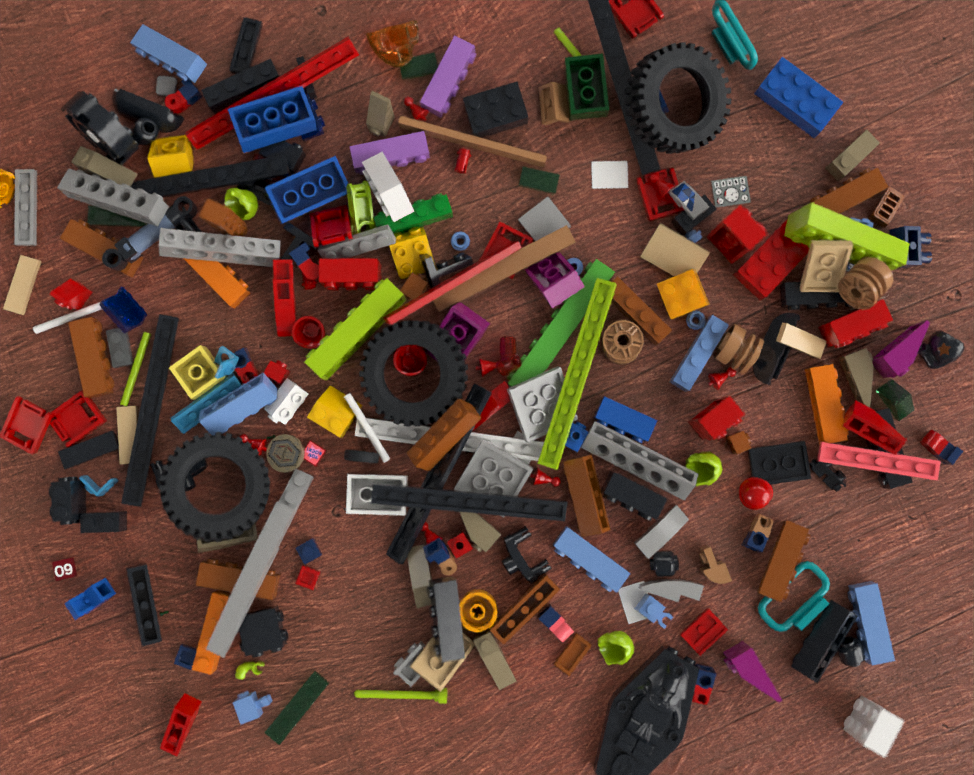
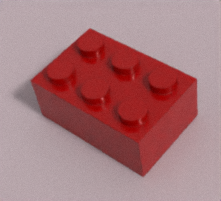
M378 258L319 259V282L328 291H338L339 288H346L348 291H357L358 288L375 291V285L382 280V265Z
M881 299L870 309H857L818 328L823 339L827 341V348L834 346L837 349L857 339L864 338L870 335V333L888 327L887 323L893 321V318L884 299Z
M731 396L717 398L688 423L702 440H719L727 434L725 430L740 424L743 421L741 417L745 414Z

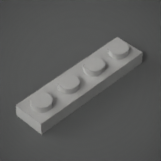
M34 169L15 170L14 245L37 246V171Z
M387 224L352 235L353 239L345 237V241L320 245L318 252L322 259H346L395 244L396 237Z

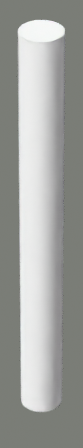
M106 300L34 326L33 330L38 334L107 308L108 303Z
M351 393L344 396L377 453H379L383 463L390 460V457Z

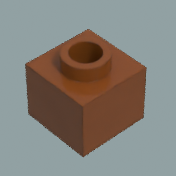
M738 431L726 436L732 454H739L751 449V439L748 433Z

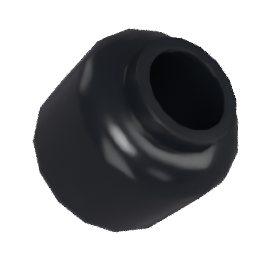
M145 117L138 119L130 129L133 132V139L139 145L144 146L152 143L159 134L157 124L152 119Z
M657 551L653 559H650L651 570H655V574L659 577L674 576L676 571H679L678 555H674L672 551Z
M851 636L845 637L837 653L842 664L857 667L865 660V651L860 640Z

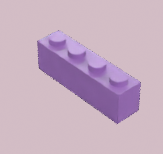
M454 36L420 101L422 108L428 109L430 113L440 118L443 113L446 114L448 112L452 96L455 97L459 91L458 84L461 80L464 81L468 73L467 67L469 63L473 64L476 58L475 45Z
M424 131L350 146L354 169L356 173L364 175L362 171L365 170L362 162L380 152H383L391 166L397 165V167L406 166L409 162L414 161L422 163L430 158Z

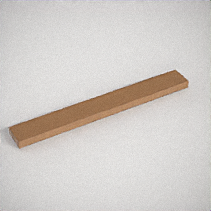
M400 116L398 123L401 129L412 132L424 131L425 135L543 168L546 164V155L408 117Z
M566 225L519 249L433 301L438 311L442 312L576 242Z

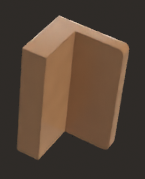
M550 82L538 87L542 124L549 125L557 121L571 122L566 85Z

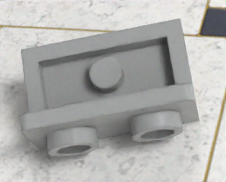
M422 641L418 645L414 643L407 650L409 653L405 659L401 657L394 664L395 670L393 674L395 676L398 674L410 687L421 677L409 666L425 647Z

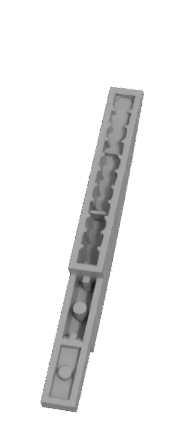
M298 469L294 470L279 502H276L252 549L206 650L223 658L225 657L279 551V545L314 478L313 476Z

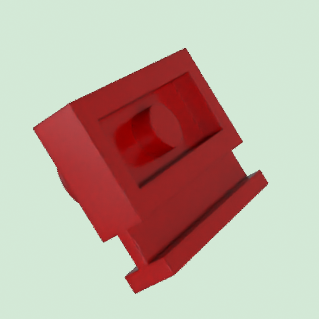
M707 608L680 635L701 656L728 629Z

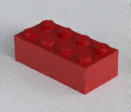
M741 205L706 236L731 264L749 252L768 235L765 232V227L760 222H756L751 217V212Z
M787 219L733 274L760 301L766 298L809 253L810 248L808 245L794 242L792 239L784 236Z

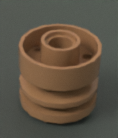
M864 257L839 280L838 290L843 300L850 306L861 310L870 309L892 286L893 274L889 267L879 259Z
M620 320L610 324L605 330L602 339V351L605 357L618 365H625L635 361L642 350L644 343L643 333L636 324L627 320ZM624 340L627 343V345L622 346L618 343V341Z
M733 324L720 339L714 359L724 365L733 359L732 369L736 370L739 367L738 372L743 375L757 361L764 340L760 337L755 340V334H751L747 339H744L746 329Z

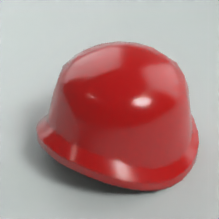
M304 316L294 323L292 337L299 346L313 349L321 345L320 341L325 337V329L319 319L313 316Z
M404 345L396 350L393 364L399 373L406 376H414L420 374L425 369L427 357L419 345Z
M758 477L747 478L739 487L740 501L745 507L752 510L764 508L773 497L771 484Z

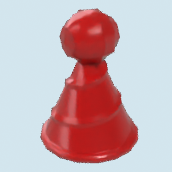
M406 97L404 104L410 107L413 118L425 122V117L428 115L429 110L413 104L414 100L412 97Z
M653 172L650 174L649 179L653 183L656 182L661 198L664 199L669 195L668 192L675 188L676 185L660 180L658 173Z
M479 358L480 366H476V370H481V375L484 377V375L497 367L503 370L506 367V361L500 359L496 363Z
M729 367L724 373H709L708 378L710 382L708 385H713L716 390H719L728 376L734 377L736 375V370Z
M246 434L239 436L242 438L243 443L249 442L253 450L257 449L259 456L263 450L267 451L265 447L266 439H249Z
M539 467L536 469L535 474H530V477L534 478L533 486L551 483L552 486L557 487L561 483L558 477H549Z
M427 522L424 523L421 531L425 532L426 544H429L440 536L428 529L429 525Z

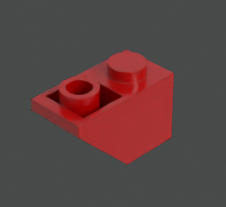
M70 278L52 290L50 295L55 298L54 302L59 306L66 307L69 310H72V308L80 310L93 292L80 282Z

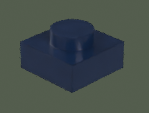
M314 538L296 547L304 565L322 555Z
M181 644L174 664L192 670L197 649Z

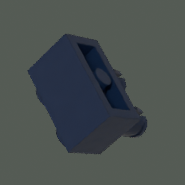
M902 226L889 230V235L910 243L907 263L899 268L919 266L922 263L929 264L932 261V258H927V256H932L930 251L921 252V244L928 245L931 243L932 239L926 238L931 237V233H921V226Z

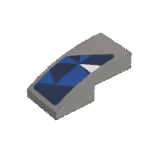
M685 181L668 192L676 204L682 207L692 220L709 209V206L701 196Z

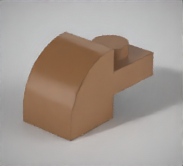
M710 546L701 547L699 557L702 564H706L705 567L700 568L701 573L715 583L724 584L731 582L732 580L725 562H716Z

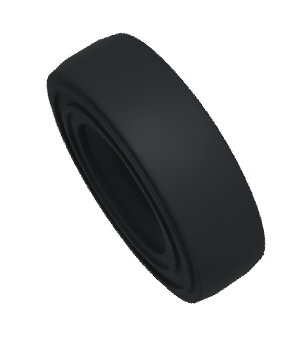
M347 449L344 452V459L376 464L379 462V453Z

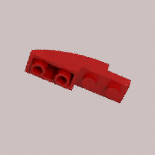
M293 259L273 260V292L277 336H292V328L296 322Z

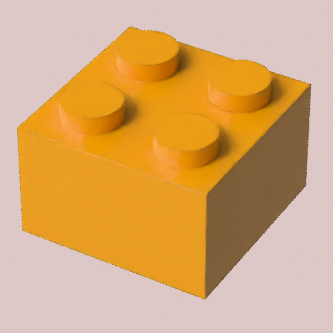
M691 269L657 284L671 320L710 305L696 269Z

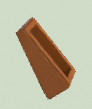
M889 186L868 218L882 228H885L893 219L905 196ZM891 193L892 195L897 197L898 200L896 201L888 195ZM886 199H887L888 201H890L891 203H893L894 206H891L890 204H888L887 202H885ZM884 205L885 207L890 209V212L882 208V206ZM879 211L887 215L886 218L879 214Z

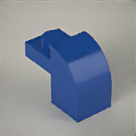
M104 578L91 585L83 593L68 600L65 606L76 620L101 606L112 598L116 592L108 580Z

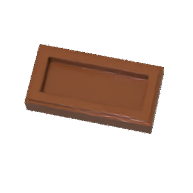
M576 632L553 664L570 676L592 644Z

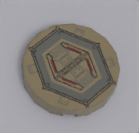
M282 434L271 440L267 447L266 455L268 463L273 469L278 472L288 473L300 467L304 460L305 451L297 437Z

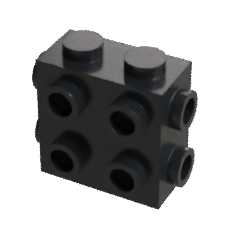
M78 477L58 478V482H51L49 487V496L51 498L49 513L52 522L60 521V525L80 523V514L87 513L85 484L78 480Z
M278 605L246 614L238 630L241 636L240 649L245 653V656L252 655V658L264 655L263 652L269 650L271 653L283 650L282 647L287 644L289 636L287 629L283 628L282 621H284L283 611L279 610Z

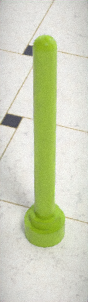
M443 688L442 691L435 689V691L356 690L354 692L356 698L435 699V702L439 704H447V688Z

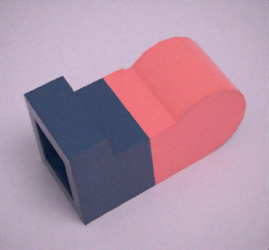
M551 604L538 615V619L562 642L574 632Z

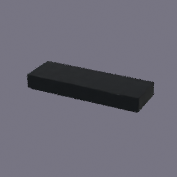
M243 17L229 68L230 73L238 74L251 68L263 26L262 21Z
M110 431L58 451L64 470L118 450L119 443L115 432Z

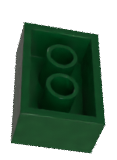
M603 53L566 57L564 60V73L570 121L607 117L609 102Z

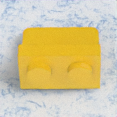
M413 227L405 233H394L396 243L389 245L399 277L404 279L408 278L411 273L416 275L417 273H424L420 255L427 253L432 256L424 227Z

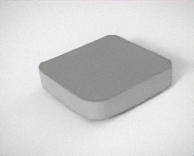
M159 76L157 78L156 93L159 96H167L176 92L177 79L175 77Z

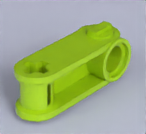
M368 181L355 185L347 184L352 235L361 233L360 229L365 224V231L376 228Z

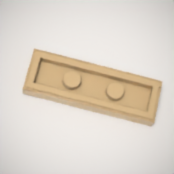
M20 255L3 307L4 310L24 315L41 261Z
M782 323L776 340L818 359H821L827 342L787 323Z
M138 406L117 407L120 464H129L138 422Z

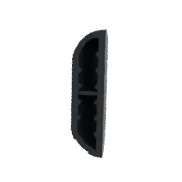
M115 88L113 92L112 103L119 115L134 122L143 117L150 118L157 124L161 133L176 131L185 119L181 115L170 112V109L126 90Z
M783 313L777 316L770 324L764 337L761 353L753 365L754 375L760 382L771 385V380L778 378L791 347L776 340L782 323L796 327L797 321L800 320L799 314Z

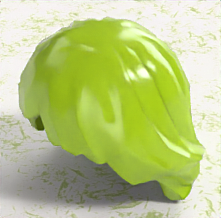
M230 188L226 191L224 198L226 207L230 208L242 220H248L255 216L258 210V201L253 192L238 188Z
M711 452L694 453L686 459V468L698 473L695 486H709L722 473L720 459Z
M623 631L605 633L597 639L599 651L607 665H623L628 662L634 653L633 642Z

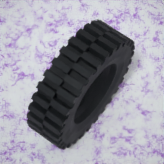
M686 42L670 44L643 57L644 59L636 64L638 67L633 68L631 74L634 76L629 77L627 80V84L631 86L625 88L624 93L630 95L629 98L624 99V105H630V109L625 111L626 116L632 114L633 119L628 121L630 126H637L634 133L636 135L643 134L640 140L643 143L650 141L648 147L651 149L657 148L658 152L666 151L667 154L694 150L709 144V141H713L716 138L715 135L720 134L723 130L720 126L726 125L727 119L723 116L730 114L731 109H727L726 105H730L732 98L726 97V94L731 93V87L725 88V83H728L729 79L728 77H722L721 74L725 72L723 67L717 68V65L720 63L717 58L710 60L713 54L710 51L703 53L704 48L701 46L695 48V44L689 43L686 45ZM675 68H683L689 72L697 82L701 92V114L698 122L691 126H679L666 117L660 106L659 89L661 82L667 73Z
M402 321L382 329V332L374 336V340L368 343L369 349L363 352V355L366 356L365 360L360 362L363 370L359 371V377L364 378V381L360 382L361 387L366 388V392L363 393L365 398L370 397L371 401L368 403L371 407L376 406L378 408L375 411L377 414L383 413L385 415L384 419L387 421L392 419L394 420L393 423L397 425L403 423L407 427L411 425L418 427L437 421L458 399L461 400L463 397L462 392L466 390L467 385H465V381L468 380V375H466L468 364H465L464 359H467L466 355L461 352L463 348L455 342L456 338L453 335L450 336L448 334L449 331L441 329L439 325L431 324L428 321ZM409 344L419 345L429 350L437 359L441 373L436 391L428 399L416 403L405 402L395 397L388 389L384 378V368L388 357L397 348Z
M209 432L204 433V437L201 438L196 435L192 441L189 442L187 439L183 442L181 448L178 446L174 449L173 456L170 454L167 458V464L163 466L159 490L165 513H167L169 520L174 523L175 527L178 530L181 529L185 535H191L193 539L197 540L204 539L205 542H210V540H216V542H221L223 539L231 540L236 535H242L245 530L248 531L263 513L270 492L269 471L265 467L263 457H259L257 449L253 450L249 442L243 443L242 438L238 436L236 439L232 438V434L226 433V436H221V432H215V435L210 436ZM223 457L229 459L244 474L246 481L244 496L235 508L226 513L207 514L201 512L189 502L186 496L185 480L187 474L196 463L205 458Z

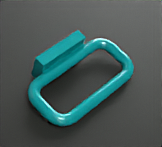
M715 0L712 6V15L718 28L714 29L711 34L730 65L739 60L746 70H752L758 62V55L753 44L727 1ZM720 7L729 20L726 23L720 14ZM747 54H749L750 61L746 58Z
M805 561L798 564L794 568L797 571L795 578L803 570L810 569L822 581V586L783 624L776 623L766 612V606L772 599L764 597L759 602L758 613L760 617L774 631H787L793 625L802 631L830 604L825 598H822L829 590V578L813 562Z

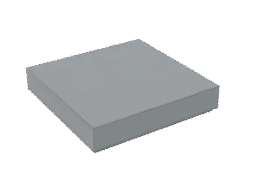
M546 197L518 219V222L529 236L533 238L534 242L566 225L568 228L571 227L549 197Z

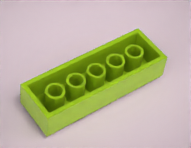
M810 203L788 215L784 235L794 242L808 245L809 248L811 241H852L853 248L848 262L856 264L861 258L873 257L884 262L890 270H896L906 265L910 244L814 203Z
M387 278L384 281L380 280L374 287L376 290L371 295L369 293L365 295L360 301L362 304L357 309L355 307L351 309L347 314L348 318L344 322L340 321L333 328L334 332L330 336L326 335L320 341L321 345L316 350L312 349L306 355L307 360L305 363L321 379L327 381L385 322L383 317L398 309L406 301L404 294Z

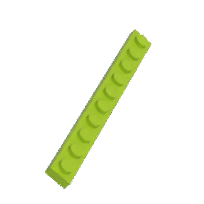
M599 278L596 280L538 464L558 469L617 286L614 282Z

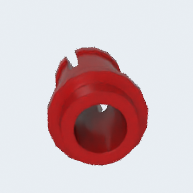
M459 149L455 172L466 174L468 161L472 156L470 150Z
M302 272V286L304 289L311 290L316 288L317 281L308 279Z

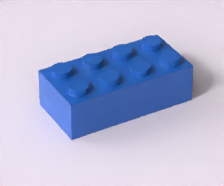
M784 57L778 61L754 93L813 138L824 129L843 104L842 100Z
M302 86L228 109L243 153L317 130L315 118Z
M336 156L273 183L265 187L264 191L280 224H283L347 195L348 181Z

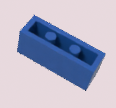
M605 396L602 397L593 417L598 423L606 427L608 425L614 427V431L623 436L625 433L631 435L632 440L641 444L643 441H649L658 421Z

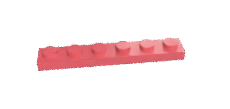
M820 442L817 459L819 462L937 481L941 462Z

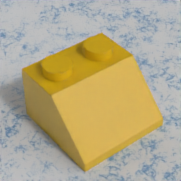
M186 135L158 138L151 143L147 159L154 178L193 171L192 143Z
M329 386L316 401L307 418L336 436L343 438L356 416L344 398L346 395ZM356 401L359 408L361 409L363 405Z

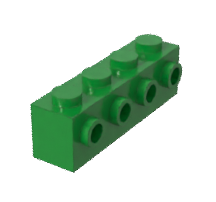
M442 193L433 195L432 199L426 201L420 199L413 202L414 212L393 222L390 215L386 217L384 211H381L374 217L376 227L388 224L393 234L397 232L404 233L413 227H423L452 218L453 213L447 194L442 195Z

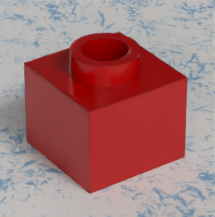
M277 360V362H269L264 374L283 384L291 371L286 369L288 365Z
M464 531L447 540V544L456 559L473 549ZM458 542L463 543L464 547L462 549L456 547Z

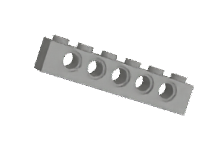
M68 168L57 187L68 198L157 227L168 209L167 204L163 201V197L156 193L151 195L140 188L135 190L127 184L122 183V185H119L111 179L104 180L95 174L88 175L79 169L75 171Z
M160 228L159 256L273 267V260H279L280 241Z
M596 421L592 424L581 448L684 501L694 489L698 473Z

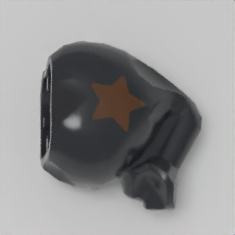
M939 330L930 336L928 344L923 343L920 346L918 354L922 356L928 368L938 369L956 361L964 352L965 347L964 343Z

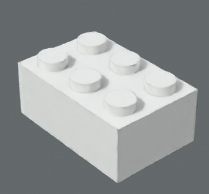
M383 152L362 162L365 168L362 172L386 217L390 215L393 222L414 212L401 182Z
M348 474L346 514H407V507L371 504L373 483L408 486L407 475Z
M861 695L853 705V712L846 718L843 730L865 747L886 757L904 721Z

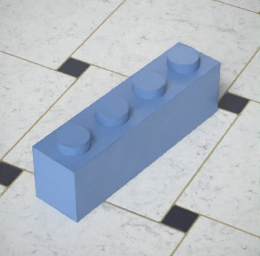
M142 24L130 42L136 48L135 52L143 58L148 56V59L157 66L162 64V67L171 74L176 72V75L185 82L188 79L195 83L207 66L199 55Z
M714 315L708 317L669 382L685 392L690 391L729 324Z
M263 372L201 410L199 422L211 435H215V432L223 434L229 427L241 423L244 418L256 414L262 407L274 403L277 399V388Z
M565 526L553 543V546L556 547L554 551L562 557L566 555L571 558L570 563L578 569L583 567L587 570L585 573L594 581L598 578L603 582L601 586L609 592L612 589L618 592L630 575L626 569L567 526Z
M868 581L848 585V598L853 604L854 609L852 612L858 616L855 620L858 627L856 635L865 651L864 661L872 666L895 661L878 583Z

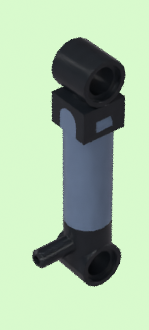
M178 197L174 204L167 209L158 227L147 223L130 237H124L114 245L118 250H106L102 256L104 265L115 271L124 270L128 262H135L143 256L141 254L143 251L159 240L160 228L175 229L181 224L185 231L195 232L188 219L196 216L198 212L196 204L188 197ZM189 204V209L182 212V207ZM118 256V261L112 264V259Z

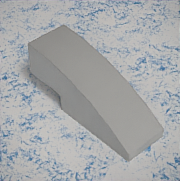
M675 505L647 529L648 531L638 538L634 544L649 559L689 519Z
M659 579L641 583L638 588L642 591L679 602L680 595L699 601L704 586L689 580Z

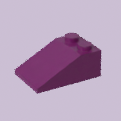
M560 252L524 269L552 308L585 287L576 270Z
M458 302L451 307L440 328L449 331L448 334L450 336L453 335L456 338L455 342L461 345L463 348L461 352L467 358L490 323L461 302ZM425 349L424 352L437 361L435 356L429 350Z
M928 320L912 324L873 357V366L883 378L901 377L909 371L908 367L913 364L930 323Z
M741 641L723 652L726 657L723 661L733 674L737 673L741 678L780 703L782 701L758 657L749 645Z

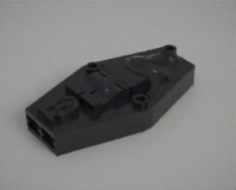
M661 646L612 694L608 702L594 762L595 774L649 775L680 745L684 738L699 668L695 665L696 661L688 656H685V658L679 656V651L671 646H668V648Z

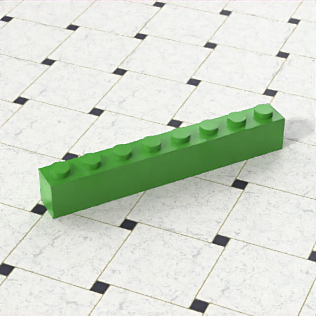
M597 259L594 263L589 262L584 269L586 272L585 276L580 278L585 287L564 300L563 303L565 304L561 309L557 308L551 316L553 321L550 325L547 323L540 331L543 335L539 340L534 339L529 346L531 351L528 356L524 354L518 362L520 365L518 370H512L507 377V380H509L507 385L509 387L545 372L586 314L597 278L609 281L615 271Z

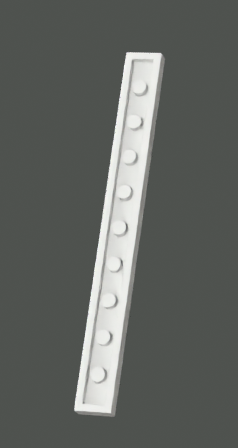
M366 418L380 440L415 444L432 427L424 425L418 427L411 425L407 427L403 423L399 425L394 424V421ZM357 419L355 436L368 438ZM471 432L462 451L475 452L484 439L516 458L538 461L544 442L533 440L527 443L524 439Z

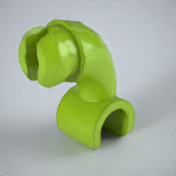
M245 662L240 664L236 669L235 678L243 680L246 673L251 669L255 675L261 674L263 671H259L257 665L264 666V662Z

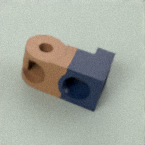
M758 513L754 517L750 530L741 545L755 552H763L771 533L773 519Z
M440 537L423 547L426 559L430 563L435 560L443 575H452L456 572L457 565L454 561V556Z

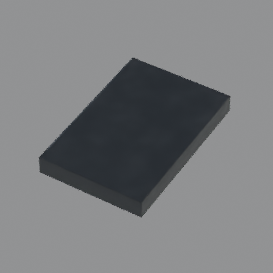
M806 441L747 450L751 477L761 478L771 485L811 479Z

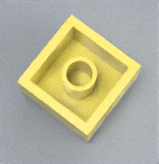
M202 345L169 367L188 396L193 400H196L228 377L226 375L219 379L215 378L220 365L214 361L215 358L208 348Z

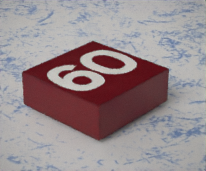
M73 557L52 562L56 581L77 576Z

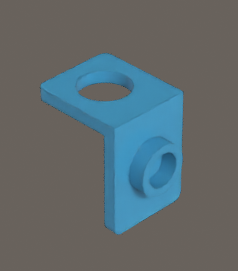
M224 346L219 348L214 360L220 365L215 375L216 379L232 374L239 359L238 356ZM223 353L228 355V360L222 361L221 356Z
M88 475L79 477L85 484L84 488L89 493H94L96 497L104 496L119 481L117 478L110 479L100 488Z

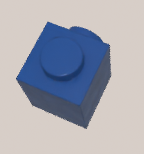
M578 421L575 424L572 423L565 446L578 452L589 433L585 430L586 426Z

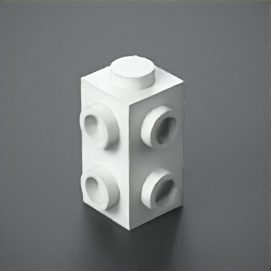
M287 378L277 390L275 402L265 406L264 409L269 413L267 417L275 423L280 421L286 425L293 417L295 411L305 401L308 393Z

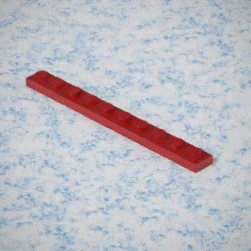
M348 36L186 131V137L198 150L234 129L228 112L229 108L300 86L304 88L359 56V53Z

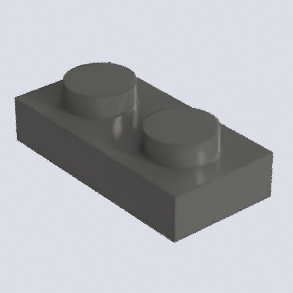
M127 327L106 330L112 367L120 368L133 365Z

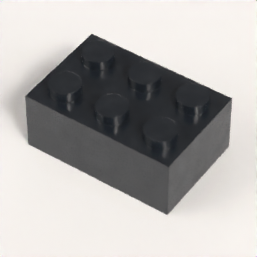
M517 81L463 98L464 110L473 136L484 138L528 124V113Z
M613 471L609 472L601 488L605 499L614 503L618 500L621 502V507L631 512L636 509L639 511L637 515L649 521L652 518L658 519L667 501V498Z

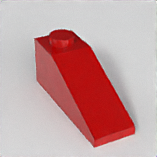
M505 381L491 391L492 394L480 415L481 419L476 423L472 432L511 402L507 391L510 387Z
M857 400L854 401L845 413L843 427L894 455L907 442L876 411Z
M186 693L183 694L173 709L160 749L176 757L179 755L202 703L201 700Z

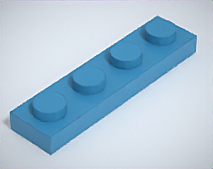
M232 373L172 416L171 422L183 434L200 423L199 416L201 410L242 386L243 383Z

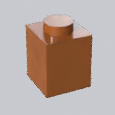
M411 273L400 291L406 298L413 300L425 293L429 287L428 282H426L427 278L420 273H417V275Z

